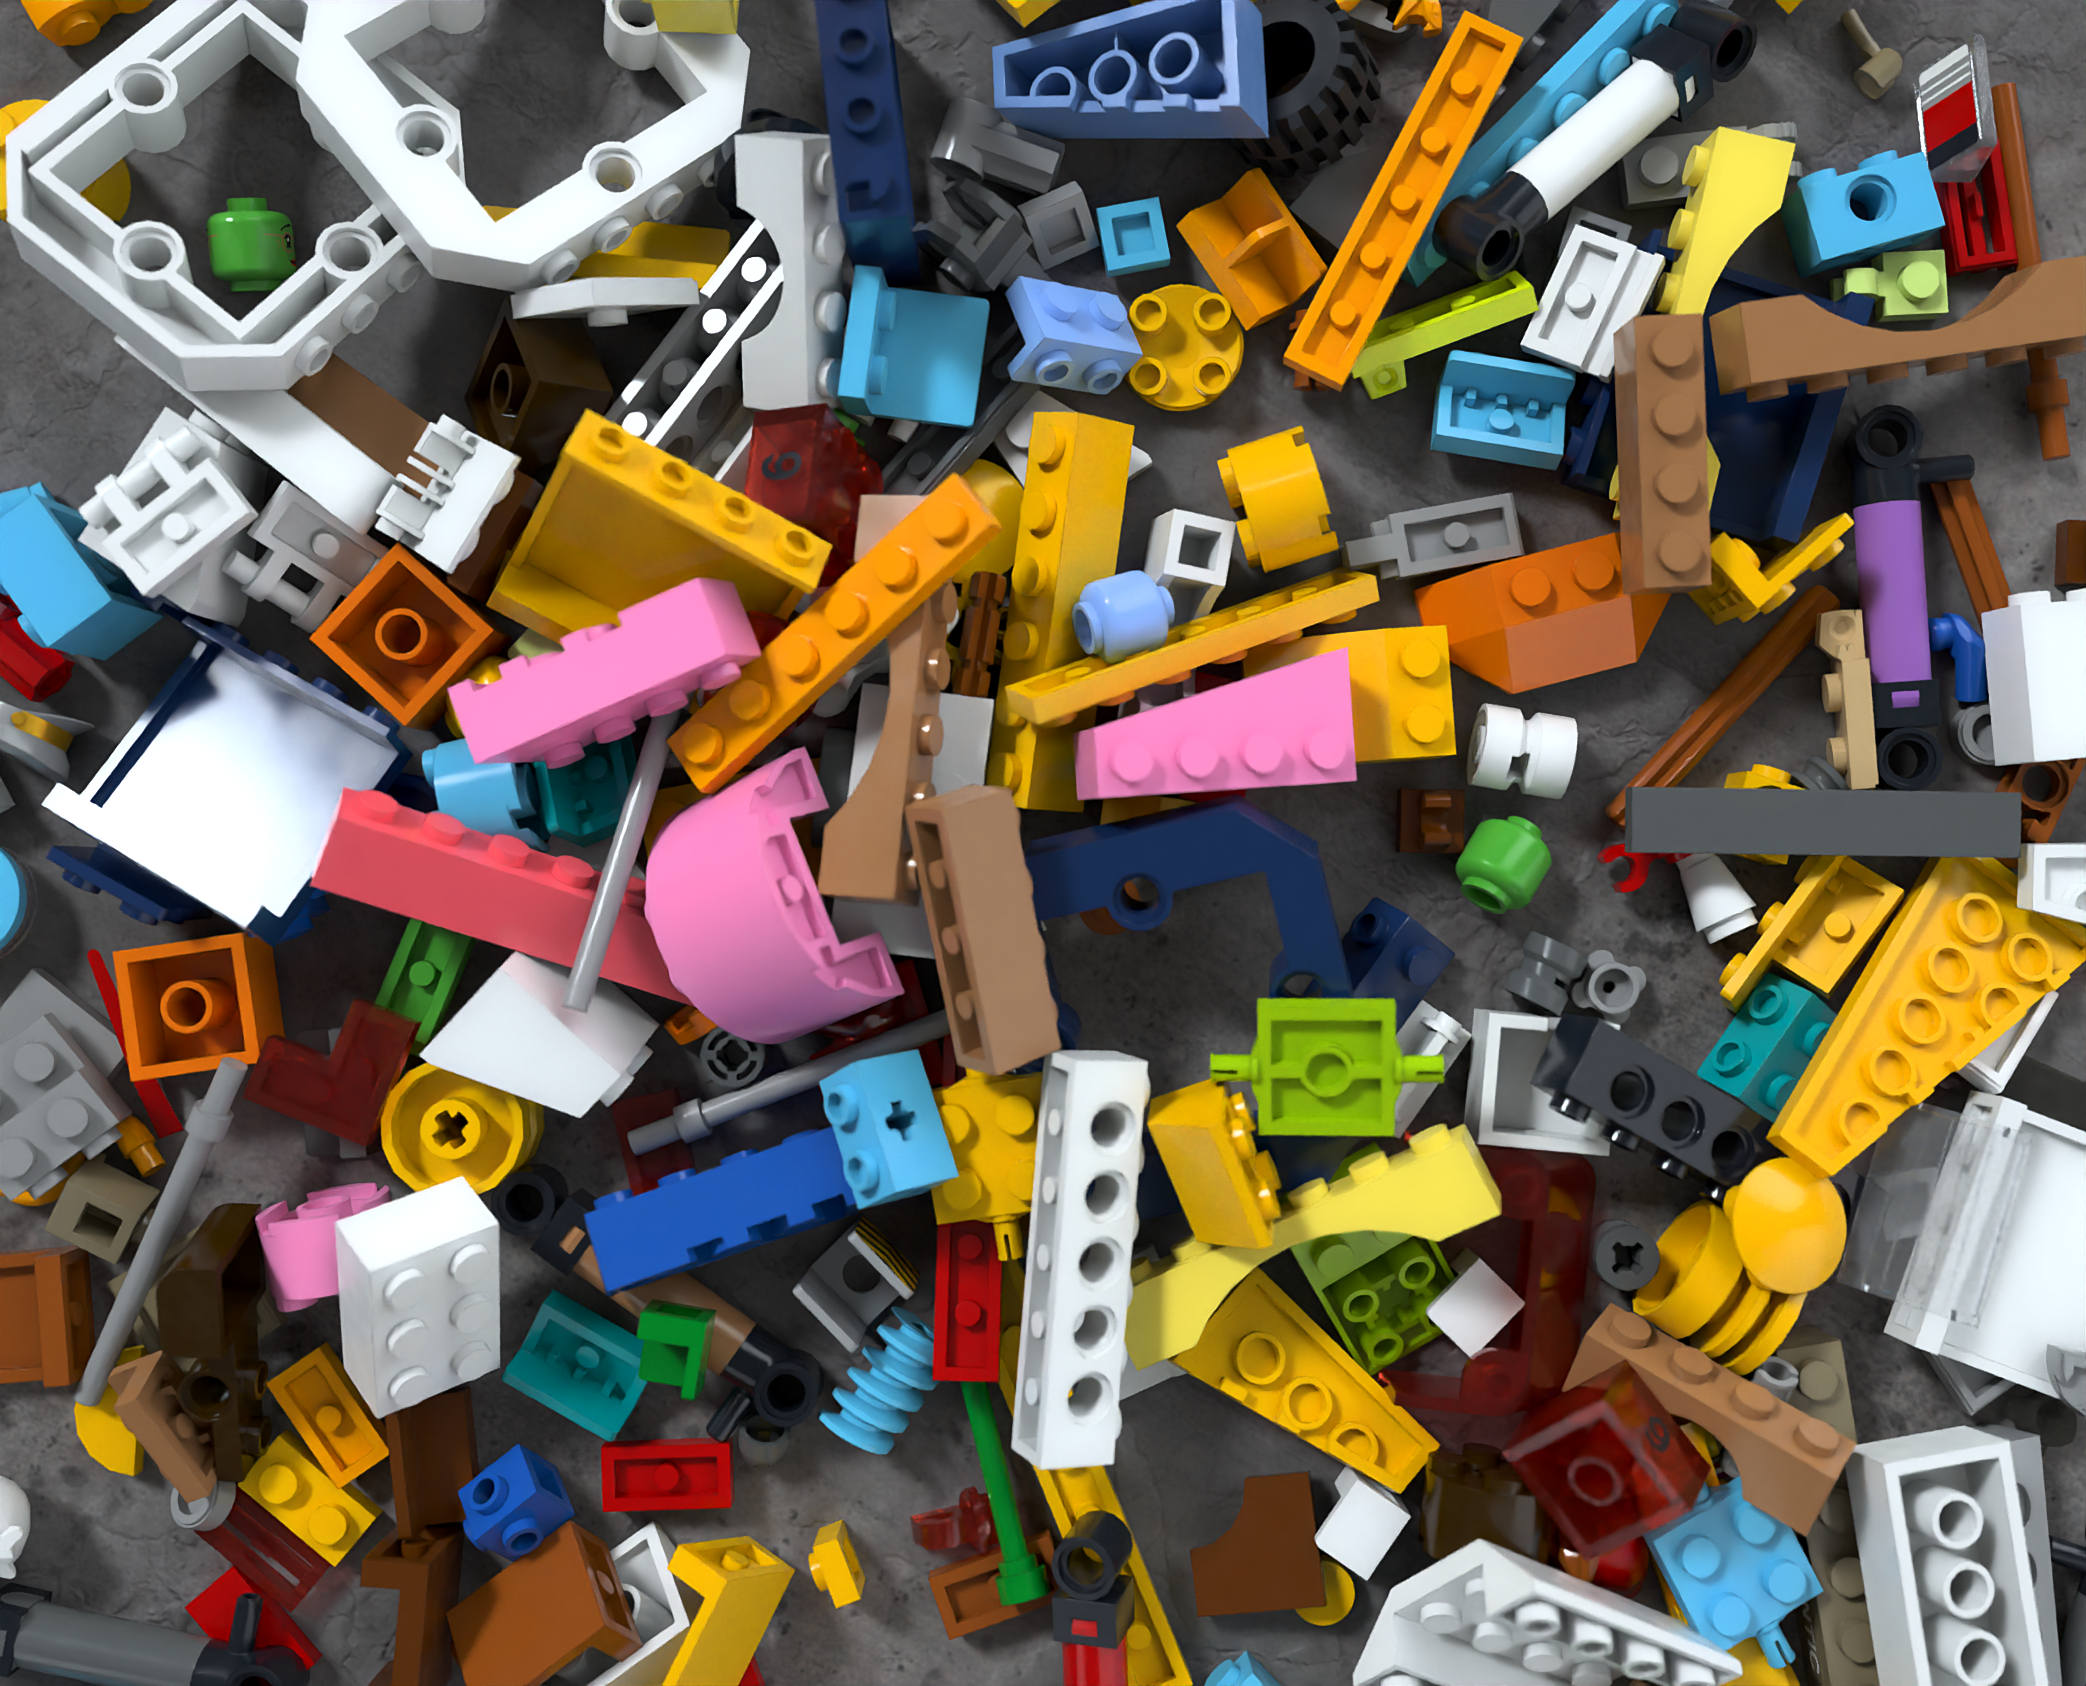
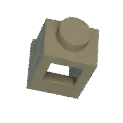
M99 1153L91 1160L87 1159L67 1180L44 1231L116 1265L133 1244L140 1246L155 1212L153 1206L161 1191L105 1164L107 1155Z

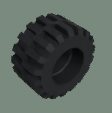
M1257 0L1253 4L1262 14L1269 138L1227 139L1247 164L1252 163L1254 168H1260L1265 175H1269L1274 170L1279 178H1292L1296 169H1301L1306 176L1318 172L1319 163L1327 159L1331 165L1341 159L1343 155L1340 150L1348 143L1355 147L1364 136L1360 127L1362 124L1372 123L1377 110L1371 101L1380 98L1381 84L1376 78L1379 70L1344 9L1341 10L1335 0H1273L1270 2ZM1308 72L1295 88L1279 97H1275L1276 93L1285 83L1297 75Z

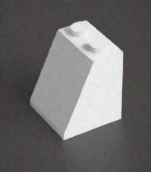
M165 407L121 473L122 475L145 457L143 448L158 436L166 440L184 425H187L204 444L202 449L185 461L189 471H192L207 458L217 462L259 515L262 511L268 467L249 456L251 452L249 447L219 423L195 409L188 419ZM164 479L138 498L142 509L170 488ZM116 517L100 529H95L88 523L78 541L120 567L101 541L122 526V524ZM257 517L160 594L189 613L238 628L245 618L248 595L241 591V583L222 572V566L228 556L235 550L254 561L257 540L252 538L247 532Z
M516 951L419 1055L431 1065L581 1118L598 1100L609 1107L635 1078L633 1075L653 1053L645 1044L659 1024L615 984L602 977H598L587 1013L561 1006L572 968Z

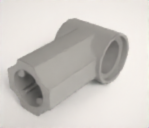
M964 97L952 98L929 161L937 170L955 179L968 178L975 183H981L984 178L1037 198L1053 190L1065 153V144L1006 123L996 110L981 102Z

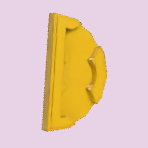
M144 1345L126 1347L123 1349L116 1367L147 1356L149 1353ZM108 1383L97 1406H84L76 1401L74 1414L77 1435L89 1455L108 1470L134 1477L143 1471L144 1447L135 1435L126 1429L121 1417L114 1410L119 1396Z

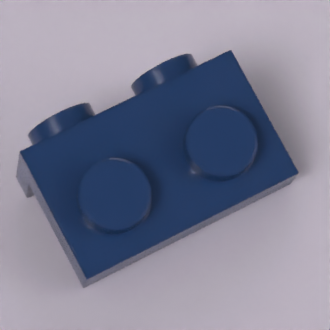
M1378 897L1371 899L1365 909L1355 917L1349 931L1341 940L1355 999H1395L1396 1035L1455 955L1451 949L1410 915ZM1313 978L1302 995L1313 993L1319 987V982Z

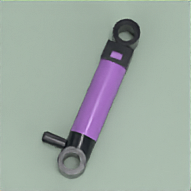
M1888 404L1872 409L1851 429L1845 439L1844 455L1847 464L1851 468L1859 607L1862 610L1865 658H1869L1874 729L1875 732L1881 731V735L1875 738L1879 784L1875 786L1886 791H1915L1927 787L1936 780L1942 770L1944 759L1939 742L1932 734L1923 730L1924 728L1941 725L1942 721L1939 679L1932 680L1919 484L1970 480L1974 476L1975 463L1970 455L1918 459L1917 453L1921 448L1923 438L1920 421L1908 409ZM1884 429L1890 432L1896 438L1898 445L1896 455L1884 457L1874 453L1868 443L1869 431ZM1897 743L1908 745L1916 753L1917 767L1908 778H1901L1894 774L1889 767V752Z

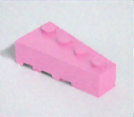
M1348 647L1312 656L1074 733L1078 800L1357 781Z

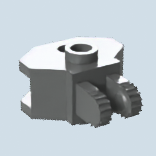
M968 178L949 182L942 191L952 211L965 222L958 232L936 219H931L926 224L922 221L918 222L913 228L915 241L920 249L939 266L940 272L953 285L966 293H969L972 288L976 292L995 290L1001 297L1007 298L1006 291L1019 276L1051 282L1053 279L1049 278L1048 272H1043V267L1026 252L1034 240L1024 231L1022 227L1024 219L1018 211L995 193Z

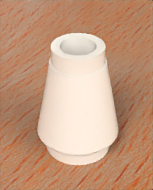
M1694 853L1676 862L1681 872L1679 874L1696 932L1703 930L1710 944L1758 923L1751 908L1756 906L1755 902L1719 856H1716V854Z

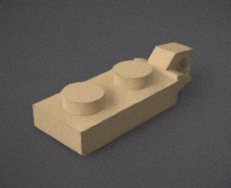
M1838 610L1819 613L1816 619L1815 646L1827 654L1831 663V674H1823L1822 700L1826 713L1834 712L1836 737L1827 739V762L1841 775L1851 790L1876 788L1875 785L1879 784L1870 663L1869 658H1865L1862 610Z

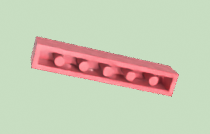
M344 787L318 852L310 886L573 968L602 872L593 870L588 863L573 856L562 855L554 857L530 849L522 840L510 835L496 834L490 836L465 827L458 819L444 813L432 812L425 814L398 805L392 797L378 791L364 790L359 792ZM630 876L599 977L695 1007L685 994L680 993L672 984L669 969L658 948L652 927L645 917L646 881Z

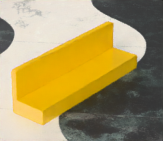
M483 206V209L495 223L517 210V208ZM643 221L632 228L630 236L616 249L607 253H603L599 249L580 261L579 267L574 274L562 283L588 278H692L693 281L698 283L699 293L729 255L731 236L724 229Z

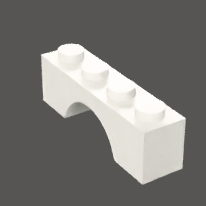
M778 131L735 135L737 206L754 216L766 228L778 250L783 271L782 297L774 318L760 333L741 341L743 407L812 415L842 406L838 397V388L843 358V325L847 314L842 281V258L846 244L839 224L830 136Z
M1179 509L1170 510L1152 519L1143 572L1153 579L1157 587H1165L1172 598L1175 618L1173 623L1168 625V629L1210 613L1215 600L1226 584L1236 522ZM1196 668L1191 669V677L1184 681L1168 685L1152 683L1135 689V696L1129 701L1120 704L1117 720L1194 695Z

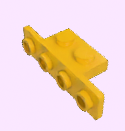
M1809 855L1795 876L1794 882L1799 886L1785 905L1779 901L1775 902L1760 921L1756 933L1761 935V938L1747 956L1741 952L1736 954L1724 969L1719 979V984L1724 987L1720 993L1724 1007L1736 1014L1773 964L1829 999L1904 898V890L1851 859L1853 856Z

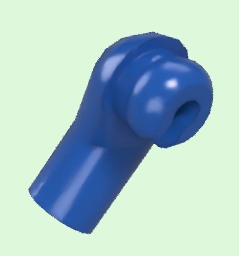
M1943 613L1940 618H1928L1930 650L1939 652L1944 649L1955 661V699L1964 702H1978L1988 699L1984 639L1961 615Z

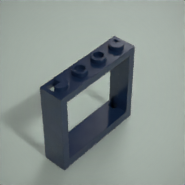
M814 0L839 224L853 270L855 271V264L881 267L888 287L922 284L919 251L913 232L915 216L895 39L888 0Z

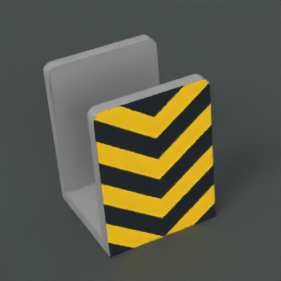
M863 1214L804 1271L793 1289V1293L849 1352L853 1353L860 1346L867 1326L899 1295L907 1300L914 1294L920 1272ZM857 1255H863L881 1274L878 1284L867 1291H857L851 1288L844 1278L845 1264L849 1259Z

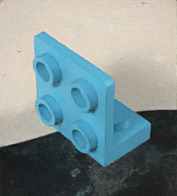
M855 264L838 388V397L846 413L966 429L972 428L975 424L990 313L989 302L982 298L888 287L881 267Z

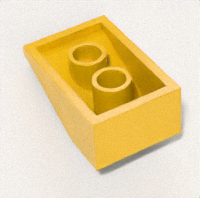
M1447 625L1385 628L1300 637L1296 640L1280 644L1264 642L1248 648V655L1241 659L1242 679L1312 656L1348 647L1355 763L1372 764L1433 760L1456 755Z

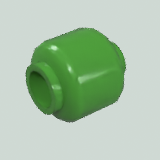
M1510 816L1507 820L1493 818L1481 822L1456 863L1455 870L1459 881L1462 883L1460 888L1462 894L1474 905L1495 914H1504L1507 909L1516 910L1526 907L1552 863L1549 848L1541 840L1542 832L1532 822L1518 816Z

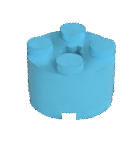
M466 738L441 743L437 748L423 752L422 765L424 774L430 787L435 789L439 810L433 812L450 815L462 822L465 827L490 836L496 834L510 835L522 840L530 849L542 853L549 852L551 847L543 840L550 839L551 834L543 824L538 812V801L541 797L536 772L533 773L527 762L475 764Z

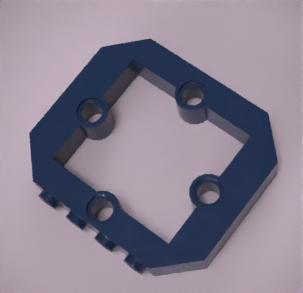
M1238 794L1033 840L1023 855L1025 867L1030 873L1033 883L1031 897L1037 928L1044 941L1046 950L1044 964L1050 995L1058 1011L1056 1025L1059 1038L1063 1043L1059 1050H1078L1082 1036V1027L1076 1011L1067 1003L1062 1002L1041 921L1107 906L1112 918L1122 927L1133 931H1148L1159 926L1168 917L1173 905L1175 891L1263 871L1266 874L1284 947L1274 958L1269 970V998L1355 999L1318 842ZM1134 878H1144L1156 885L1159 894L1149 901H1138L1127 894L1124 885ZM1297 975L1313 977L1320 984L1313 993L1308 995L1293 994L1285 987V983ZM1044 1056L1007 1071V1074L1017 1076L1043 1072ZM1258 1110L1253 1111L1256 1130L1250 1133L1257 1152L1268 1150L1274 1161L1281 1185L1280 1189L1274 1190L1275 1194L1294 1190L1318 1178H1323L1327 1184L1360 1137L1259 1135ZM1094 1119L1091 1124V1135L1097 1130ZM1151 1132L1142 1133L1141 1142L1144 1147L1145 1157L1142 1171L1138 1175L1135 1205L1139 1220L1184 1212ZM1096 1178L1090 1182L1086 1189L1085 1201L1094 1192Z

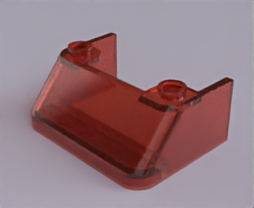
M1405 1130L1404 1143L1411 1147L1409 1140L1421 1131ZM1474 1142L1501 1194V1214L1509 1218L1522 1219L1514 1292L1525 1302V1305L1511 1320L1509 1348L1491 1347L1476 1352L1465 1363L1461 1378L1382 1369L1379 1371L1378 1382L1394 1406L1499 1417L1550 1405L1568 1395L1562 1391V1388L1579 1350L1596 1176L1589 1161L1579 1153L1484 1145Z

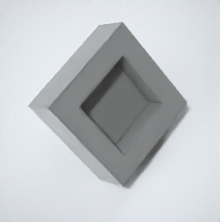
M1076 181L1017 206L1019 214L1024 219L1025 231L1034 240L1031 243V248L1035 260L1043 267L1042 271L1100 246L1083 190Z

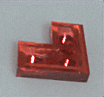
M353 999L331 1056L277 1034L267 1036L242 1098L360 1145H370L374 1142L391 1090L398 1083L422 1022L366 999Z

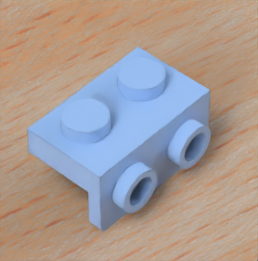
M1019 276L1005 293L1026 343L1007 366L1010 377L1014 381L1105 395L1121 383L1126 373L1143 356L1127 319V311L1120 302L1118 295Z

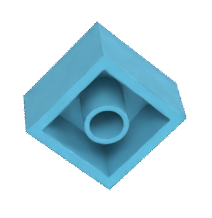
M33 493L0 518V593L5 596L9 595L23 613L18 617L20 626L40 647H48L65 651L72 655L78 654L105 661L164 618L165 614L160 609L155 612L130 597L132 594L128 590L133 582L123 569L78 541V538L88 525V522L78 510Z

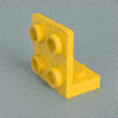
M1844 513L1803 532L1800 535L1798 544L1782 550L1760 570H1758L1760 561L1753 550L1743 541L1737 538L1731 539L1723 532L1710 539L1712 585L1688 592L1687 594L1715 625L1736 617L1742 623H1745L1760 611L1766 615L1794 593L1796 588L1790 581L1800 576L1809 568L1813 572L1818 570L1845 547L1839 537L1855 522L1847 513Z

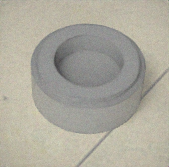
M1989 701L1963 707L1957 712L1950 724L1949 740L1951 747L1959 758L1969 764H1995Z
M216 1481L209 1496L187 1503L174 1487L171 1495V1513L174 1521L180 1527L198 1531H210L217 1528L227 1518L232 1509L236 1495V1483Z

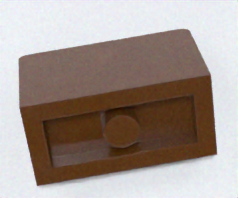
M470 1386L450 1388L426 1398L416 1405L402 1408L385 1416L397 1531L400 1541L414 1539L427 1525L459 1522L466 1519L458 1491L480 1474Z

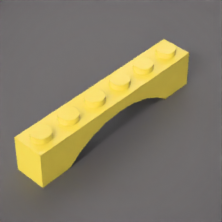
M1719 126L1700 146L1694 145L1692 147L1682 176V184L1690 186L1685 210L1679 209L1671 224L1667 245L1668 248L1675 249L1670 273L1664 272L1657 285L1653 300L1654 311L1661 312L1660 315L1702 313L1703 316L1711 290L1731 255L1756 227L1781 208L1795 143ZM1706 434L1710 512L1721 464ZM1617 465L1610 484L1609 499L1617 501L1613 519L1620 521Z
M1445 1124L1430 1127L1409 1140L1411 1146L1409 1149L1388 1158L1383 1151L1372 1153L1348 1167L1350 1175L1328 1185H1326L1323 1178H1318L1297 1187L1288 1194L1290 1202L1279 1206L1281 1216L1273 1219V1246L1257 1250L1197 1242L1193 1233L1176 1242L1170 1248L1171 1255L1153 1263H1150L1147 1256L1132 1260L1130 1263V1275L1133 1283V1296L1126 1310L1124 1341L1127 1352L1137 1371L1195 1347L1209 1317L1230 1289L1257 1265L1291 1246L1324 1235L1362 1230L1406 1233L1440 1241L1500 1215L1501 1194L1466 1125H1460L1449 1131Z

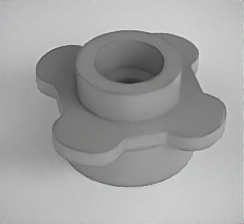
M1596 950L1588 956V969L1582 981L1572 986L1571 999L1578 1007L1586 1008L1590 1006L1603 1013L1605 1021L1621 1024L1629 1018V1009L1635 1004L1639 992L1646 985L1645 973L1637 966L1628 967L1614 961L1613 955L1607 950ZM1606 981H1611L1614 985V989L1610 993H1606L1603 990V984Z

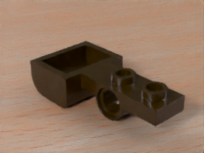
M226 1203L214 1208L166 1272L156 1289L159 1344L162 1352L170 1357L197 1358L179 1385L178 1400L183 1410L191 1417L199 1421L213 1423L217 1481L244 1482L257 1457L266 1454L271 1439V1419L269 1416H263L262 1398L268 1381V1366L266 1361L259 1360L256 1305L266 1291L265 1263L255 1220L256 1216L261 1212V1204Z

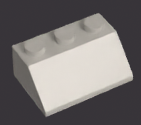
M652 1521L610 1551L643 1647L621 1662L590 1646L539 1686H662L705 1597L666 1569L676 1548L660 1525Z

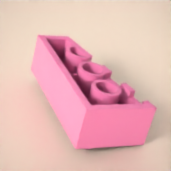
M696 578L619 612L618 618L622 625L619 628L616 624H602L588 629L583 628L561 638L564 652H550L531 659L528 656L522 655L500 665L499 669L503 679L492 684H475L474 680L468 679L448 688L447 690L474 763L545 762L548 769L564 767L582 759L585 756L583 747L595 741L607 743L633 733L636 730L634 721L648 714L651 717H656L681 709L688 704L686 695L700 687H703L705 690L718 688L739 679L742 676L739 667L761 657L762 654L734 582Z

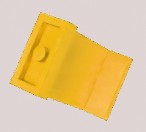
M749 1536L679 1544L666 1569L704 1596L705 1599L662 1686H738L795 1569Z

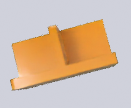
M1260 168L1247 171L1221 199L1189 211L1176 225L1223 297L1230 304L1231 309L1246 331L1284 314L1326 276L1328 272L1327 266Z

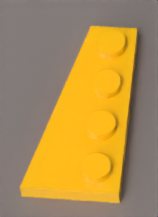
M1258 1266L1230 1289L1209 1317L1197 1345L1167 1359V1362L1394 1493L1401 1494L1428 1461L1429 1452L1436 1451L1440 1446L1407 1411Z

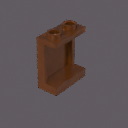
M450 1524L427 1525L414 1539L402 1541L398 1538L396 1526L362 1559L360 1587L400 1590L394 1660L388 1661L368 1686H446L451 1679L453 1656L450 1644L453 1641L446 1613L458 1604L464 1541L463 1526Z

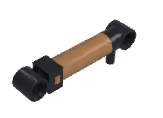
M532 1163L512 1172L501 1184L495 1187L491 1196V1211L504 1231L515 1236H529L541 1231V1235L530 1250L566 1276L574 1271L606 1294L584 1223V1214L596 1210L593 1202L597 1199L583 1188L569 1196V1188L562 1174L556 1168L538 1163ZM521 1184H530L541 1192L543 1209L540 1214H531L520 1206L518 1190ZM686 1271L610 1296L612 1300L639 1319L641 1311L652 1299L717 1310L707 1369L734 1388L706 1425L708 1435L714 1440L726 1442L754 1403L758 1413L767 1422L778 1427H792L800 1424L812 1414L824 1387V1373L815 1357L801 1349L790 1348ZM782 1374H791L798 1377L804 1385L805 1395L797 1400H787L781 1397L773 1385L774 1378Z

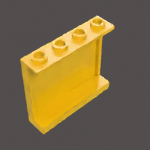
M587 409L560 456L561 460L486 606L562 645L561 638L583 628L588 629L602 624H616L619 628L622 626L618 618L619 612L696 578L733 581L759 649L762 652L775 639L805 592L811 595L814 591L832 545L811 534L806 529L755 503L745 495L692 468L684 461L629 433L621 426ZM749 663L739 667L740 671L744 669ZM724 686L705 690L703 687L696 689L689 713L694 715Z

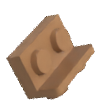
M160 1350L115 1367L107 1380L119 1396L114 1410L121 1417L126 1429L135 1435L158 1465L161 1474L173 1484L183 1499L190 1503L209 1496L217 1481L213 1423L199 1421L183 1410L178 1400V1388L185 1375L172 1357L167 1356Z

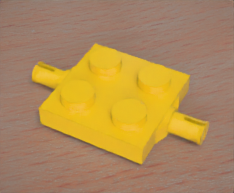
M966 1068L967 1077L952 1086L931 1089L959 1175L931 1189L937 1225L973 1219L987 1223L993 1222L998 1260L1008 1261L1011 1255L1012 1260L1018 1259L1026 1255L1018 1218L1031 1212L1043 1072L1017 1076L1003 1073L993 1076Z

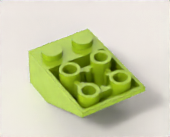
M1375 1141L1345 1158L1326 1185L1350 1175L1348 1167L1367 1155L1381 1151ZM1293 1190L1277 1198L1279 1206L1290 1202L1288 1194ZM1362 1230L1324 1235L1289 1247L1354 1361L1370 1376L1444 1333L1426 1314V1308L1455 1279L1436 1241L1406 1233Z

